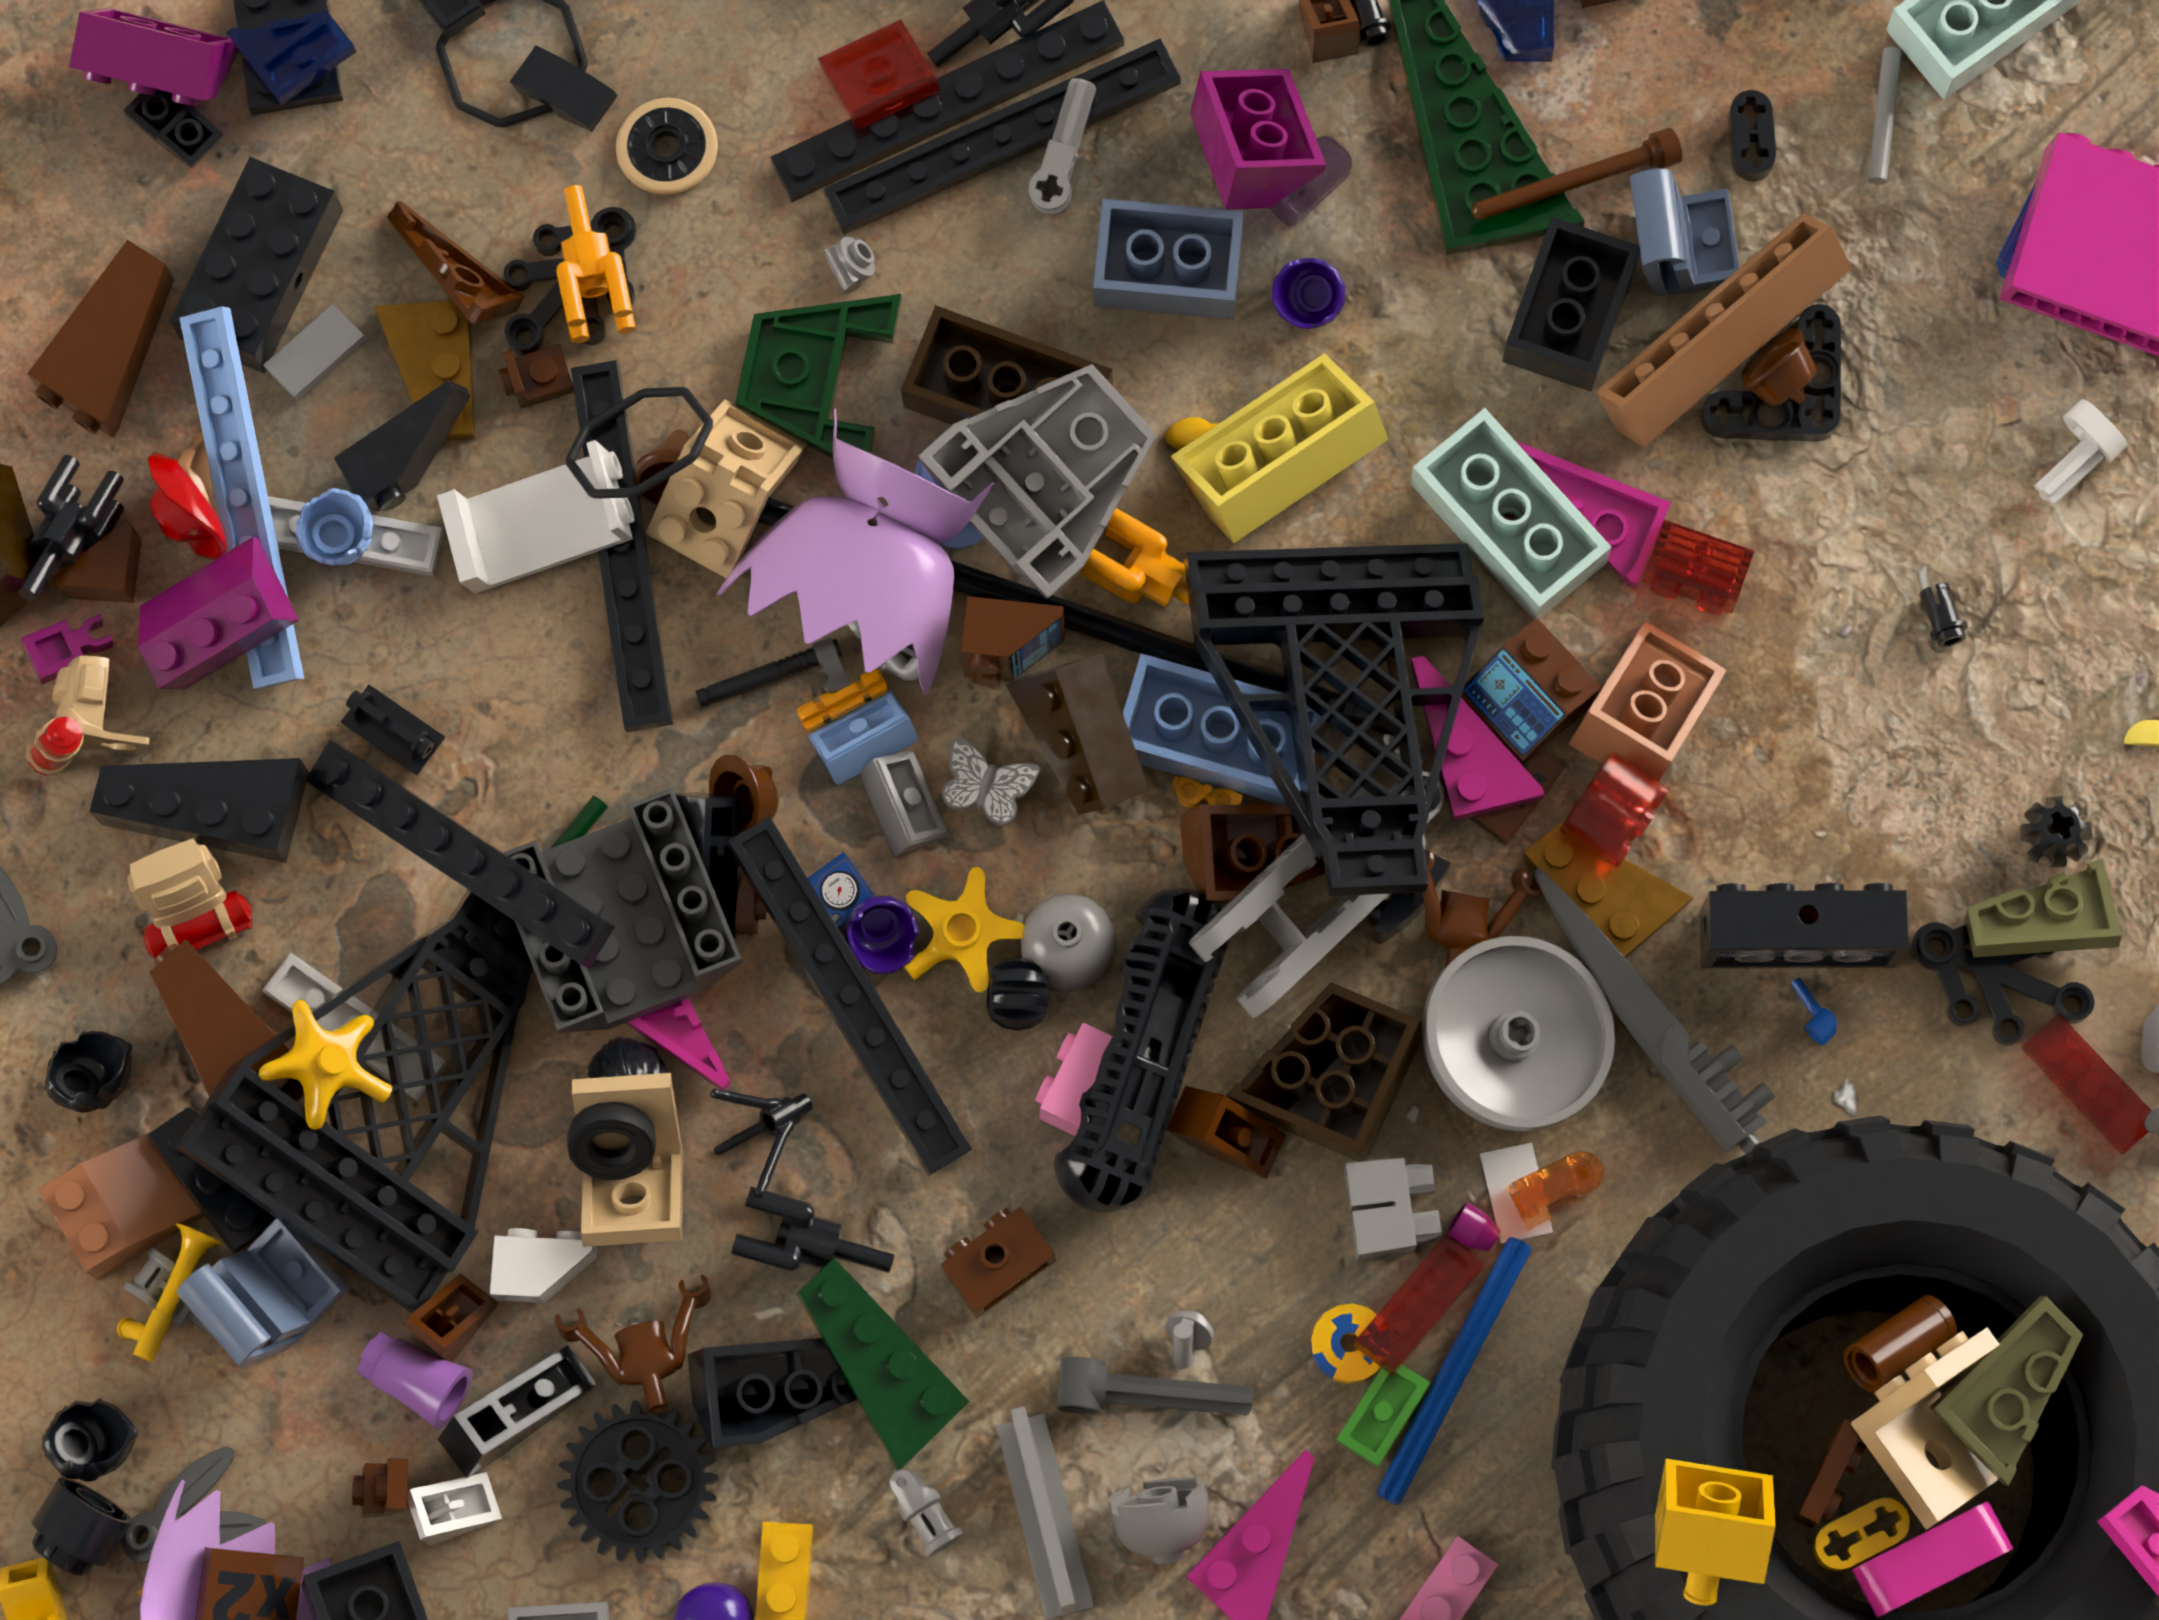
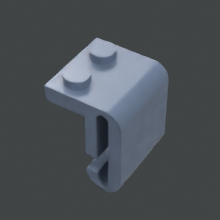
M1668 169L1644 170L1630 177L1642 268L1653 294L1673 295L1718 287L1740 268L1728 188L1681 196L1677 183L1673 178V172Z
M276 1218L248 1250L220 1259L213 1267L209 1264L202 1266L179 1286L176 1293L236 1364L242 1368L281 1353L293 1346L347 1291L349 1286L310 1241Z

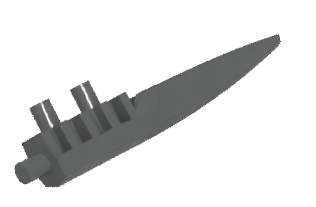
M1538 867L1534 873L1535 879L1551 910L1582 963L1597 980L1607 1001L1623 1024L1723 1150L1728 1152L1739 1145L1745 1154L1750 1152L1755 1145L1761 1143L1754 1133L1767 1122L1761 1114H1757V1111L1775 1098L1772 1091L1762 1082L1746 1096L1740 1093L1737 1083L1734 1080H1730L1726 1075L1728 1071L1744 1060L1734 1045L1731 1044L1714 1058L1707 1052L1708 1048L1702 1041H1698L1689 1047L1690 1034L1679 1020H1676L1638 972L1594 922Z

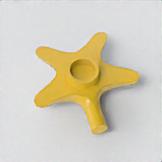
M973 867L969 871L964 892L958 900L946 901L919 890H911L906 894V902L927 920L933 932L932 940L928 946L917 954L909 964L903 967L913 981L937 963L952 959L964 968L972 988L976 992L982 993L989 985L987 949L991 943L998 940L1023 939L1025 927L1023 923L1004 919L989 910L985 899V874L983 869L979 867Z
M297 1000L293 1003L292 1014L296 1029L294 1046L282 1057L264 1064L259 1069V1077L263 1081L281 1078L299 1080L303 1086L305 1096L306 1122L308 1127L313 1130L320 1129L323 1126L330 1101L341 1088L350 1087L358 1089L377 1101L384 1103L389 1097L393 1086L366 1072L356 1061V1051L360 1042L374 1026L373 1018L369 1015H360L342 1027L328 1031L322 1029L316 1022L309 1005L304 1000Z

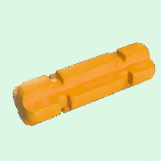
M877 669L870 673H864L859 676L860 681L855 683L852 679L850 680L852 682L851 685L838 692H827L819 696V702L814 703L811 700L798 707L797 715L804 729L807 732H813L825 726V720L830 718L831 721H834L865 705V699L870 697L873 701L888 692V687L882 674Z

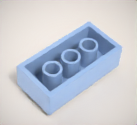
M1141 654L1123 710V716L1140 764L1280 805H1287L1211 673ZM1235 680L1243 695L1282 694ZM1307 706L1311 729L1321 716ZM1283 711L1253 712L1300 791L1289 715Z

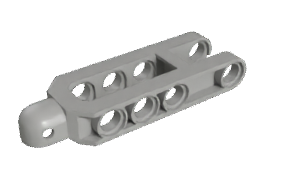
M1422 771L1425 786L1429 773ZM1403 779L1398 780L1388 790L1392 792ZM1439 779L1427 823L1440 811L1444 803V789ZM1361 787L1353 797L1374 796ZM1404 790L1400 796L1406 795V791ZM1304 833L1189 941L1190 946L1204 962H1207L1213 958L1211 954L1229 938L1246 930L1258 919L1283 948L1284 951L1236 997V1000L1251 1018L1257 1017L1277 1002L1389 895L1341 896L1308 929L1301 933L1278 906L1276 901L1285 893L1282 888L1295 876L1312 868L1317 863L1315 859L1317 855ZM1423 835V839H1422V840H1423V847H1424V849H1425V836Z

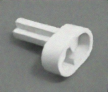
M2084 399L2079 400L2063 415L2065 424L2081 442L2034 485V488L2040 493L2039 496L2044 501L2047 500L2052 506L2060 501L2101 461L2107 464L2111 463L2127 448L2126 439L2121 432L2093 404Z

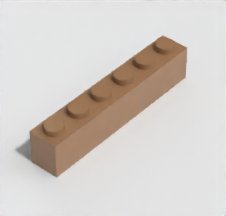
M1805 213L1800 215L1599 388L1596 394L1617 432L1645 448L1651 441L1660 437L1665 429L1687 410L1696 406L1702 397L1722 380L1728 378L1739 365L1754 352L1764 347L1769 339L1790 321L1800 316L1806 307L1825 291L1831 289L1843 275L1852 269L1832 227Z

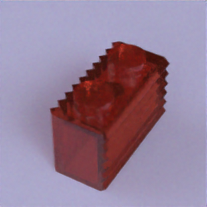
M1664 520L1642 582L1646 585H1651L1650 591L1658 596L1676 599L1680 595L1681 597L1696 601L1695 606L1704 612L1721 615L1724 610L1727 613H1733L1755 551Z

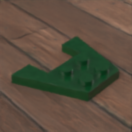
M901 294L754 314L735 401L736 405L833 459L834 420H831L830 417L847 336L893 344L902 303ZM837 421L836 438L871 454L875 435L874 427Z

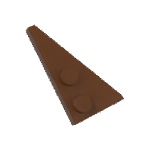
M402 201L395 203L387 216L388 220L471 323L478 324L514 313L518 310L525 296Z

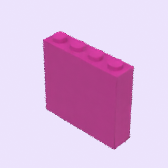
M2059 132L2045 148L2034 183V191L2010 267L2007 270L1999 300L2159 356V164L2152 166L2135 160L2133 154L2122 149L2107 150L2093 145L2087 137L2077 133L2063 134Z

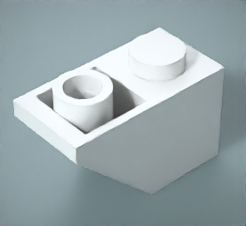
M523 1228L508 1229V1236L494 1235L490 1295L496 1301L546 1303L597 1258L598 1247H583L581 1232L558 1231L556 1239L537 1238L538 1231Z

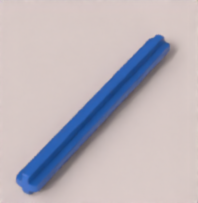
M1515 1237L1507 1239L1377 1489V1495L1385 1501L1398 1505L1406 1494L1531 1253V1247L1526 1242Z

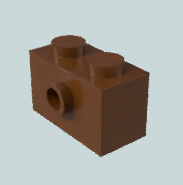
M1021 1207L1010 1213L1008 1208L999 1211L983 1225L987 1230L972 1242L968 1237H965L952 1245L944 1253L947 1260L940 1264L942 1272L976 1318L983 1315L1056 1262L1055 1253Z

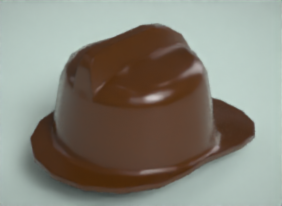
M1798 328L1786 330L1767 342L1764 347L1753 355L1742 371L1741 379L1744 390H1751L1772 407L1779 406L1791 398L1799 404L1805 402L1806 397L1803 389L1814 378L1817 368L1805 346L1802 331Z
M723 755L715 761L710 771L709 793L741 797L739 834L769 816L771 819L774 818L778 808V795L772 780L770 767L764 765L750 766L736 755Z

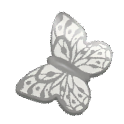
M956 737L951 745L949 767L955 778L949 780L944 785L942 797L945 804L951 809L962 811L976 806L984 810L985 815L991 822L997 825H1009L1015 821L1018 814L1016 799L1025 797L1033 788L1040 775V766L1033 763H1016L997 768L996 764L989 765L983 755L971 743Z

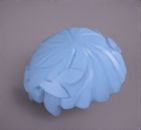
M335 488L327 490L326 493H322L319 497H314L310 503L307 502L302 507L301 517L298 519L296 527L297 541L303 553L309 559L325 565L341 566L356 561L368 549L373 534L372 516L363 499L349 491Z

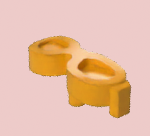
M1174 776L1172 789L1176 791L1178 802L1185 807L1195 808L1203 801L1208 802V805L1242 804L1243 795L1238 794L1234 790L1224 788L1212 790L1210 784L1203 786L1192 778Z

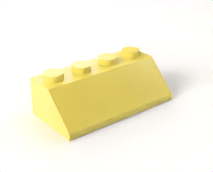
M1324 353L1170 457L1209 518L1235 543L1386 442L1388 436L1375 402Z

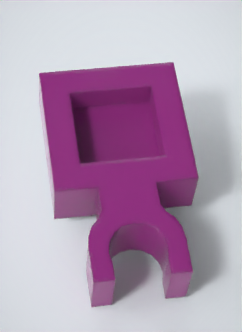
M100 614L88 618L79 629L71 631L65 619L21 638L22 646L41 685L55 680L59 670L67 667L69 662L75 657L84 656L83 653L87 651L99 653L113 647L111 635L105 636L102 639H94L89 635L92 630L103 626V619Z

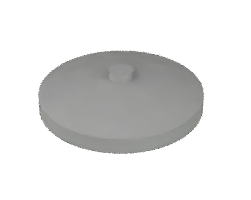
M1525 936L1497 937L1478 943L1465 950L1451 961L1436 978L1428 993L1422 1014L1421 1030L1424 1054L1439 1087L1463 1112L1484 1124L1499 1129L1533 1131L1547 1128L1566 1120L1593 1099L1602 1087L1611 1067L1615 1044L1614 1023L1609 1003L1603 990L1590 971L1574 956L1556 945L1536 938Z

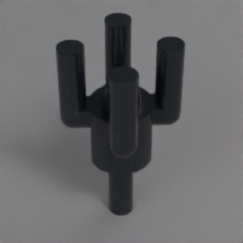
M971 0L962 7L970 20L931 49L927 55L939 68L981 34L990 45L1011 28L1014 29L1018 36L1027 38L1071 5L1074 0H1045L1027 15L1024 12L1040 0Z
M64 455L37 499V507L46 517L31 542L32 551L38 554L39 558L19 590V594L23 599L30 602L36 601L55 568L62 569L65 566H74L81 552L84 553L114 529L125 510L120 502L113 500L124 482L123 477L119 473L107 471L88 505L84 507L76 503L81 495V491L76 486L69 484L80 463L73 456Z
M750 1186L745 1207L783 1218L775 1244L737 1233L731 1254L788 1271L796 1270L800 1263L821 1269L828 1261L835 1257L886 1273L890 1272L895 1254L840 1239L842 1223L814 1216L815 1212L811 1204L766 1191L764 1196L759 1197L755 1194L756 1187Z

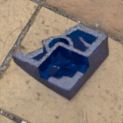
M1476 0L1480 8L1479 14L1486 27L1490 28L1496 37V46L1505 62H1552L1554 52V0Z

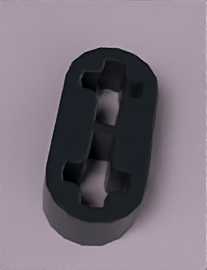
M1747 90L1738 94L1730 107L1728 117L1731 163L1735 173L1746 181L1754 182L1764 179L1771 172L1776 157V145L1771 101L1765 94L1759 91ZM1746 105H1752L1755 113H1762L1757 116L1755 129H1748V118L1746 115L1741 114ZM1750 142H1756L1757 155L1765 157L1761 159L1757 167L1751 166L1750 159L1744 158L1747 156Z

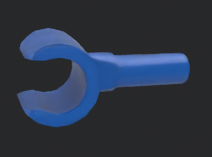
M1800 977L1796 978L1790 984L1807 1011L1813 1016L1804 1025V1029L1816 1043L1822 1046L1836 1033V1017L1831 1011L1824 1007L1822 1008L1816 1002Z

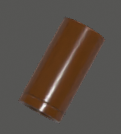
M1924 1295L1849 1345L1844 1351L1845 1366L1852 1379L1861 1388L1874 1393L1897 1376L1906 1373L1905 1370L1930 1352L1932 1354L1937 1352V1348L1956 1336L1957 1327L1949 1309L1939 1299L1931 1295Z

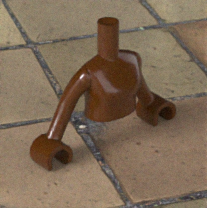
M1424 849L1429 881L1426 892H1421L1425 908V929L1429 939L1447 949L1444 968L1472 946L1499 937L1530 895L1542 893L1535 879V874L1532 876L1531 886L1528 887L1526 883L1527 870L1525 868L1516 869L1511 876V885L1515 891L1487 926V911L1491 900L1489 898L1441 890L1439 903L1430 870L1435 862L1434 855L1430 850Z
M700 1275L703 1285L696 1292H688L684 1281L681 1280L679 1282V1290L683 1300L672 1329L671 1348L666 1339L663 1322L648 1321L632 1325L618 1331L614 1335L619 1349V1363L610 1348L588 1328L581 1309L577 1308L579 1318L574 1325L564 1326L559 1314L555 1316V1324L562 1339L567 1342H577L580 1340L596 1356L609 1376L617 1384L628 1386L642 1385L648 1412L657 1414L668 1408L661 1380L682 1368L686 1354L687 1335L694 1309L706 1306L711 1299V1289L705 1275Z

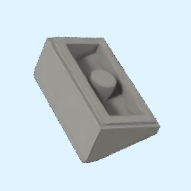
M913 749L875 758L860 771L861 780L894 857L908 854L949 836Z

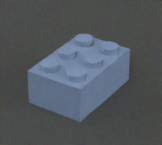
M1103 199L1093 283L1094 306L1234 319L1244 211Z

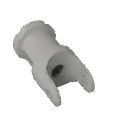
M899 1470L892 1475L890 1486L898 1498V1512L904 1522L910 1521L925 1545L923 1552L927 1558L942 1551L964 1535L960 1527L954 1528L939 1504L942 1498L938 1491L931 1486H926L916 1471Z

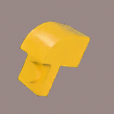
M42 1557L1 1568L0 1602L6 1620H67L62 1593L51 1562Z

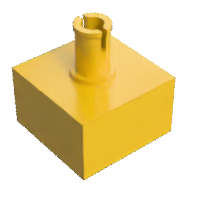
M1665 1459L1655 1512V1567L1688 1572L1683 1596L1688 1601L1698 1605L1708 1606L1717 1602L1720 1577L1764 1584L1775 1532L1773 1475Z

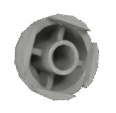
M1073 893L1053 895L1038 903L1025 919L1023 939H1020L1022 958L1033 961L1040 966L1044 974L1048 976L1050 989L1061 992L1082 991L1092 986V983L1099 980L1111 968L1116 953L1115 929L1106 911L1090 898ZM1073 932L1077 933L1074 938L1071 936ZM1060 937H1066L1067 941L1062 940Z
M1196 1478L1158 1479L1144 1482V1489L1146 1490L1136 1495L1130 1496L1129 1487L1111 1495L1108 1499V1506L1116 1536L1128 1550L1140 1556L1153 1557L1156 1564H1168L1183 1559L1182 1551L1195 1546L1204 1536L1210 1518L1209 1498L1204 1481L1197 1486Z

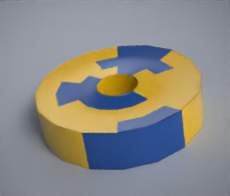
M1354 1303L1337 1305L1326 1311L1315 1324L1310 1342L1312 1357L1319 1370L1331 1380L1345 1384L1361 1383L1375 1376L1385 1363L1390 1347L1388 1330L1380 1316L1368 1307ZM1348 1335L1356 1337L1359 1341V1348L1354 1352L1345 1351L1341 1346L1343 1337Z

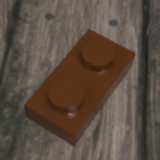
M1844 1419L1838 1425L1793 1517L1794 1520L1811 1529L1819 1524L1821 1518L1830 1522L1843 1497V1493L1836 1490L1838 1482L1844 1470L1851 1474L1854 1473L1866 1449V1445L1858 1442L1860 1436L1850 1424L1851 1421Z

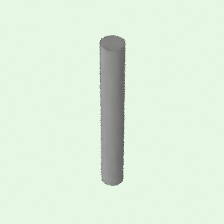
M1886 47L1882 52L1868 181L1873 184H1885L1888 177L1901 50L1895 47Z

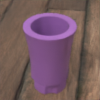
M379 1332L368 1343L361 1355L360 1364L357 1369L358 1374L372 1381L374 1387L394 1397L416 1412L436 1430L446 1426L456 1414L469 1390L473 1375L471 1368L446 1361L413 1346L401 1338L395 1340L383 1332Z

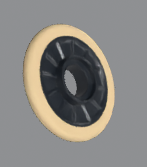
M676 98L655 99L637 107L622 123L616 140L618 163L626 177L637 187L660 195L678 194L699 184L711 171L718 151L717 134L708 116L692 103ZM664 136L675 137L680 142L678 151L669 157L660 156L654 151L656 141Z

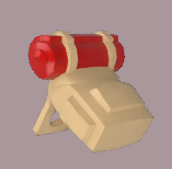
M78 656L72 659L67 667L59 670L52 690V700L59 705L55 719H51L40 731H36L34 741L27 744V754L25 756L28 764L35 772L44 776L60 773L69 766L73 756L79 752V749L141 755L149 746L150 738L112 733L103 730L110 658Z
M193 838L159 850L129 864L130 874L127 880L133 899L140 910L149 911L152 916L153 923L145 927L144 943L148 954L152 955L154 960L167 947L172 944L179 946L185 939L198 951L227 938L230 941L238 938L237 933L252 928L253 910L251 905L236 890L225 893L218 883L222 876L217 861L205 845L197 844Z

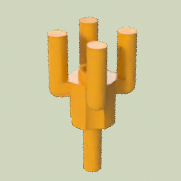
M569 186L564 189L573 235L561 242L564 262L557 266L556 273L571 342L578 344L590 339L581 296L594 298L602 296L608 291L617 332L619 334L632 333L636 330L622 259L619 254L610 252L605 233L591 231L582 186Z
M1116 508L1107 523L1109 526L1104 535L1132 552L1124 566L1093 549L1082 567L1080 575L1130 604L1139 603L1144 595L1165 608H1168L1175 598L1189 605L1184 564L1167 555L1165 550L1167 539L1165 536Z

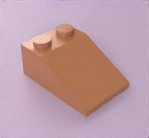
M1644 621L1568 745L1647 793L1652 794L1727 670L1647 621Z
M149 1133L84 1161L38 1188L83 1269L96 1280L101 1279L146 1252L151 1247L179 1232L180 1229L176 1226V1223L189 1226L204 1217L199 1207L149 1142Z

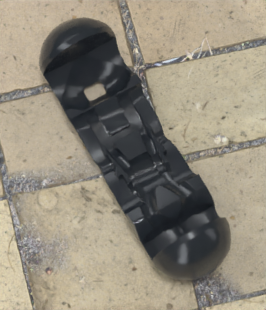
M1180 887L1161 890L1150 896L1137 910L1135 917L1144 927L1133 938L1122 961L1120 971L1125 974V983L1116 1011L1115 1024L1117 1031L1103 1053L1095 1082L1086 1092L1082 1093L1079 1102L1081 1123L1077 1134L1067 1148L1062 1152L1056 1153L1054 1159V1170L1061 1189L1074 1203L1086 1210L1098 1213L1125 1210L1140 1201L1148 1191L1153 1170L1165 1138L1164 1134L1168 1129L1210 1001L1207 994L1213 992L1215 986L1213 980L1219 974L1230 941L1229 938L1211 954L1213 958L1207 962H1204L1190 946L1189 941L1222 910L1214 901L1203 902L1202 897H1205V895L1197 890ZM1122 1122L1140 1129V1135L1135 1145L1118 1139L1117 1133Z

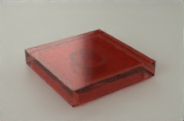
M901 19L818 58L823 73L857 130L941 91L936 76Z

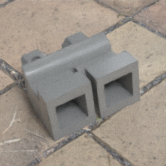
M1404 1158L1345 1163L1344 1177L1349 1212L1351 1214L1356 1262L1373 1260L1378 1256L1396 1253H1413L1417 1245L1441 1238L1442 1231L1438 1210L1412 1213L1410 1201L1411 1196L1435 1193L1432 1165H1405Z

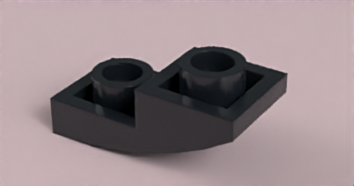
M535 45L510 80V83L517 92L550 106L558 117L590 132H593L618 96L613 89L595 77Z
M156 89L155 95L139 93L123 110L125 116L190 168H193L223 136V133L193 106L172 101L173 93Z
M1433 854L1435 862L1430 870V874L1437 893L1449 872L1451 862ZM1421 892L1414 893L1413 896L1406 893L1391 894L1389 900L1384 899L1373 909L1368 921L1369 924L1375 926L1371 941L1382 944L1407 927L1424 910Z

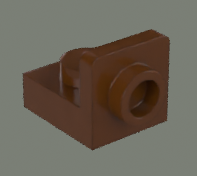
M560 344L518 357H514L512 350L503 352L507 367L498 369L507 396L516 394L521 409L574 393L573 383Z

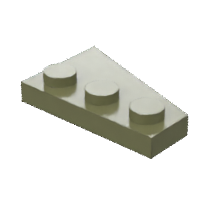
M2103 858L2088 863L2086 870L2066 876L2063 872L2049 877L2047 884L2028 891L2018 888L1968 906L1965 916L1973 957L2119 947L2122 936Z
M2040 1296L1997 1339L2000 1345L1971 1365L1929 1407L2003 1485L2009 1486L2017 1470L2015 1466L2027 1442H2031L2039 1426L2037 1422L2051 1393L2056 1391L2083 1334L2047 1296Z

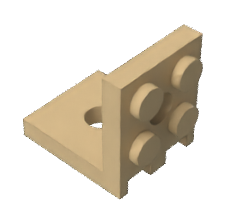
M724 399L710 415L713 419V428L699 457L692 464L670 476L645 534L727 579L740 561L767 499L801 459L807 444ZM703 424L684 445L678 460L690 453ZM697 507L709 509L716 518V525H709L701 521L697 515Z
M671 1073L572 1079V1099L575 1116L584 1108L598 1103L618 1102L631 1105L644 1112L651 1120L656 1137V1150L650 1165L637 1175L626 1179L604 1180L591 1177L583 1172L581 1213L583 1247L682 1240L683 1149ZM603 1133L594 1137L593 1143L603 1149L615 1150L627 1147L630 1144V1140L622 1134ZM633 1195L644 1198L642 1201L632 1205L622 1203L624 1198Z
M1985 1328L1970 1339L1967 1338L1963 1331L1936 1349L1942 1357L1938 1361L1932 1352L1921 1358L1905 1370L1910 1378L1908 1382H1905L1901 1375L1874 1392L1880 1402L1850 1423L1926 1530L1998 1480L1929 1408L1941 1396L1938 1391L1939 1388L2000 1345L1988 1328ZM1925 1450L1935 1456L1939 1469L1930 1464L1925 1455Z

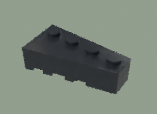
M300 758L101 766L89 812L104 826L181 842L193 838L197 844L205 845L206 847L286 863L307 783L305 779L309 771Z

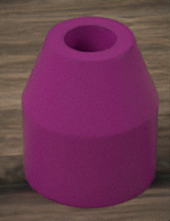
M1466 1201L1451 1221L1446 1235L1467 1248L1488 1252L1495 1244L1501 1231L1487 1213Z

